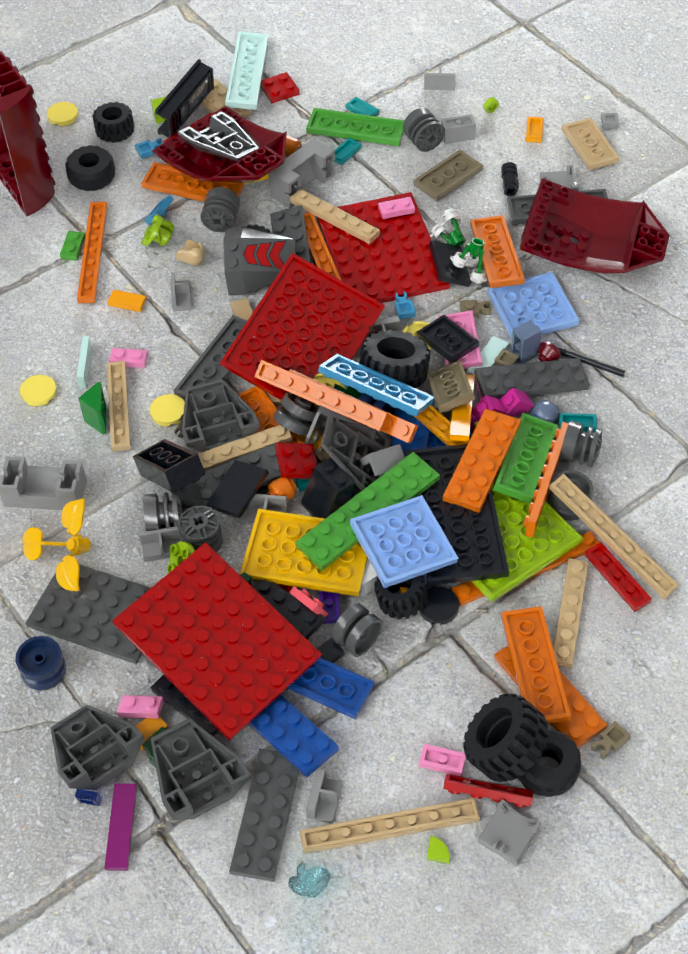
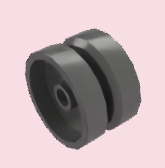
M286 392L281 400L282 406L277 407L273 418L287 430L298 435L307 436L319 407L309 400Z
M562 471L551 480L552 484L564 474L590 500L592 499V482L586 475L578 471ZM551 490L549 491L548 504L564 520L573 521L580 519Z
M356 603L339 617L333 627L331 638L339 645L345 646V649L354 657H359L366 653L381 634L383 621L376 615L369 614V610L363 605Z

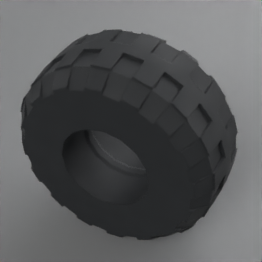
M82 146L74 150L68 156L65 163L69 182L80 190L96 191L110 184L115 176V165L112 155L99 146Z
M548 729L546 748H543L541 757H551L559 763V766L552 769L544 768L535 761L532 769L529 768L526 774L517 776V778L526 789L534 791V794L552 797L564 794L574 786L581 769V754L576 743L566 734L554 729Z

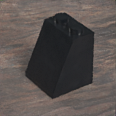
M329 458L314 468L301 500V505L312 517L326 519L354 497V482L332 458Z

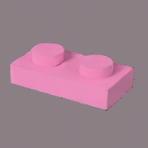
M411 197L378 203L382 219L415 213Z
M112 348L109 363L125 361L126 367L145 368L148 351Z
M123 695L117 714L119 718L159 719L164 699L162 696Z
M424 744L419 767L462 776L466 756L465 753Z

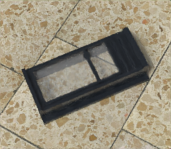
M200 59L194 63L155 109V113L158 116L166 119L157 130L159 135L162 134L169 138L174 133H177L180 126L187 121L211 90H214L213 68L202 63Z

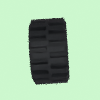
M109 102L102 104V106L94 110L92 117L95 133L102 141L121 142L128 139L134 132L132 110L128 105L119 102Z
M423 575L386 588L383 587L377 576L374 590L379 607L385 615L388 614L391 618L396 616L397 619H402V617L407 619L410 618V615L415 616L418 614L417 611L424 609L423 605H426L428 602V591ZM400 587H408L407 591L395 594V592L399 591Z

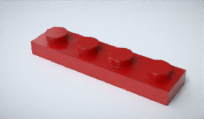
M602 542L585 551V557L634 612L651 603L652 598Z
M446 774L443 789L448 790L452 794L465 793L477 799L486 797L491 798L492 801L500 803L503 799L506 802L514 803L518 807L532 806L534 791L452 774Z

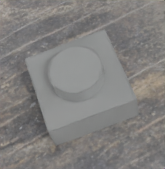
M601 113L602 128H618V113Z

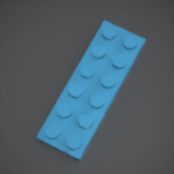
M339 354L334 355L319 365L318 372L324 374L325 377L335 379L342 385L355 388L360 393H366L374 399L384 401L391 407L399 408L412 416H418L433 404L434 396Z

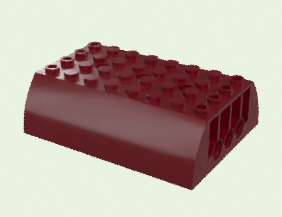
M0 51V181L26 217L39 211L51 200L55 194L54 185L56 184L51 176L53 171L48 163L50 158L45 151L47 145L42 138L44 132L39 125L41 120L36 112L37 103L32 96L34 90L30 84H27L25 77L19 74L18 68L12 65L10 58Z

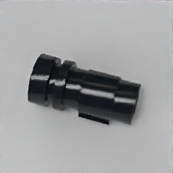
M507 162L501 166L504 194L506 196H514L519 188L517 165Z

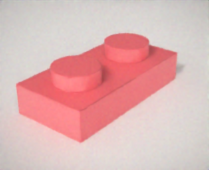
M294 586L289 592L315 614H321L324 617L328 615L322 609L324 604L317 598L311 600L312 595L305 589L300 591Z

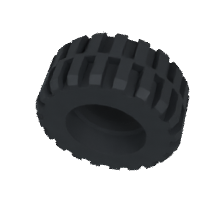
M382 330L378 331L377 334H371L363 341L359 364L413 388L420 387L426 381L430 362V350L420 337L413 336L409 332L404 333L401 330H387L385 332Z
M502 694L499 695V698H492L488 704H484L478 713H475L474 719L467 726L468 731L465 732V742H463L466 759L489 779L498 782L512 781L517 779V776L526 774V771L529 768L532 769L535 761L542 756V750L546 748V738L549 735L548 723L544 715L521 695Z

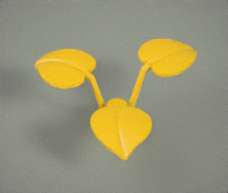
M85 499L68 502L62 510V525L68 528L67 533L74 536L68 539L67 542L42 541L43 532L37 527L27 529L22 538L23 552L29 560H37L41 556L42 545L67 546V549L73 552L64 556L63 562L58 563L56 567L57 582L61 587L69 591H80V567L77 558L74 556L87 553L91 547L89 538L78 534L83 525Z

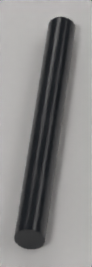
M557 347L563 356L571 359L580 358L582 363L621 377L625 375L626 370L568 349Z

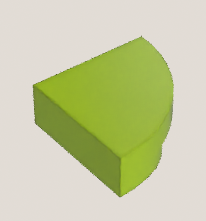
M430 836L427 860L449 864L450 855L447 846L440 839Z

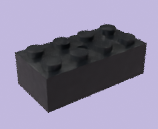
M166 439L133 456L142 477L171 492L181 491L184 486L199 481L200 477L206 474L197 453Z

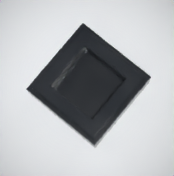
M331 638L317 648L322 654L321 658L331 663H335L345 655V651Z

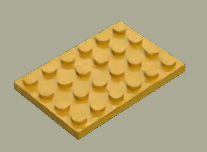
M258 509L240 575L246 572L252 577L251 580H266L276 584L359 597L368 557L359 542L321 571L296 547L295 542L325 520L324 518Z

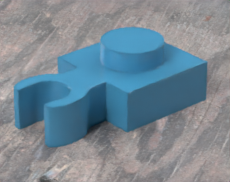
M158 138L154 142L147 140L135 145V150L141 159L155 155L152 153V150L163 144L162 139Z
M405 291L403 297H399L398 293H396L395 310L399 320L416 317L412 299L407 300V293Z

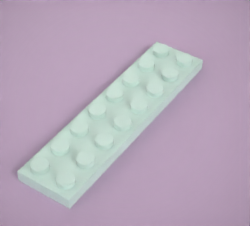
M238 31L225 106L257 110L268 34Z

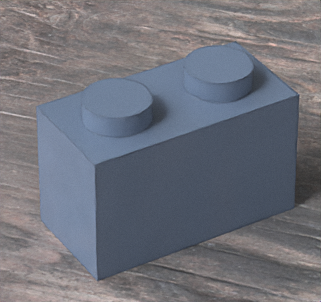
M529 320L513 329L510 352L519 355L518 362L520 364L538 356L537 351L541 338L540 328Z

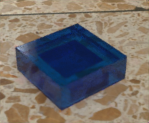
M76 789L75 797L79 803L94 806L101 805L102 797L98 792Z

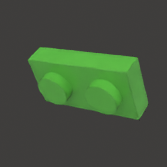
M68 231L60 252L61 259L78 260L85 240V232Z

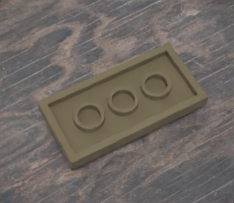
M458 150L416 178L414 186L435 201H438L481 172L483 165L462 150Z
M461 360L428 372L427 377L440 413L451 411L457 406L466 405L475 400Z

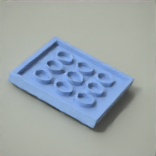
M553 272L525 278V284L487 288V294L511 340L513 329L529 320L540 328L541 335L579 325L580 320Z
M422 495L350 519L349 524L384 588L457 563L458 561L455 551Z

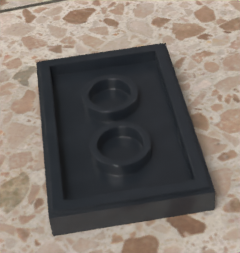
M431 240L429 247L438 280L469 287L472 282L467 266L463 268L456 267L450 259L456 252H463L461 246Z
M446 315L440 316L417 331V336L450 363L456 362L479 346V341Z
M235 460L207 502V507L241 518L268 476V470Z

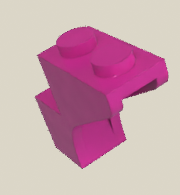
M511 388L500 400L485 395L472 408L470 433H474V423L479 422L485 409L521 418L522 413L526 414L534 405L526 392Z

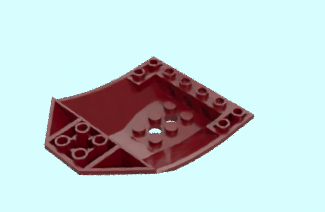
M224 106L191 126V128L197 132L209 128L211 116L222 111L238 123L259 147L257 150L239 161L224 158L226 159L225 161H218L223 157L198 151L186 143L179 135L152 150L153 154L167 164L197 180L250 183L261 179L284 164L287 131L281 133L266 129L247 120L229 107Z
M542 178L522 233L520 250L554 263L585 271L604 274L627 273L662 262L665 258L670 235L644 200L643 202H632L593 196ZM570 238H576L578 243L572 242Z

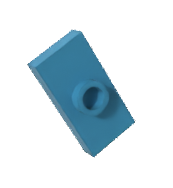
M171 195L160 200L145 218V222L148 225L151 224L156 214L163 217L167 213L166 208L174 200Z

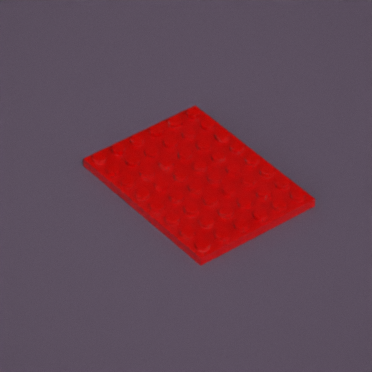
M412 192L337 207L380 230V235L371 244L316 216L341 280L378 302L394 301L395 294L398 293L399 297H403L404 291L407 293L408 298L450 289V283L438 280L429 247L432 239ZM411 197L415 213L382 219L378 203Z
M292 253L220 362V366L282 400L284 394L288 391L254 377L261 360L287 371L290 369L295 370L313 379L314 376L319 374V365L336 354L353 360L385 305Z
M206 542L112 620L113 624L229 741L322 656L298 630Z

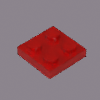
M287 72L261 80L260 88L271 104L300 95L299 88Z
M277 442L275 450L281 478L310 479L314 468L317 466L313 444Z

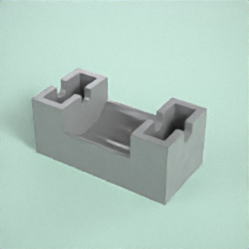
M315 138L310 140L284 159L283 165L269 173L270 196L288 208L294 207L295 205L290 203V197L300 188H304L314 179L325 183L335 176V165L331 163V161L335 160V151Z
M6 456L3 466L4 475L0 476V496L4 507L63 510L68 502L83 499L87 479L82 461L63 460L61 468L28 466L24 457Z

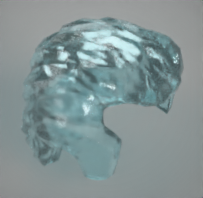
M301 862L297 867V877L292 876L289 878V888L295 894L304 898L317 897L328 886L331 874L322 867H312L309 870H305L306 864Z

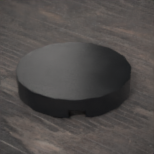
M444 587L428 589V602L426 605H423L424 609L419 611L422 618L431 624L440 623V625L453 621L459 609V601L455 593Z

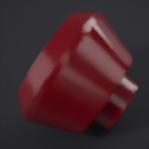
M543 341L539 345L537 355L541 362L560 359L561 352L554 344Z

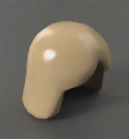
M188 239L183 248L179 249L176 253L175 259L192 266H197L201 264L205 257V248L201 243Z

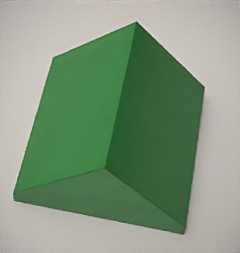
M97 382L78 399L84 422L101 434H106L107 405L102 384Z

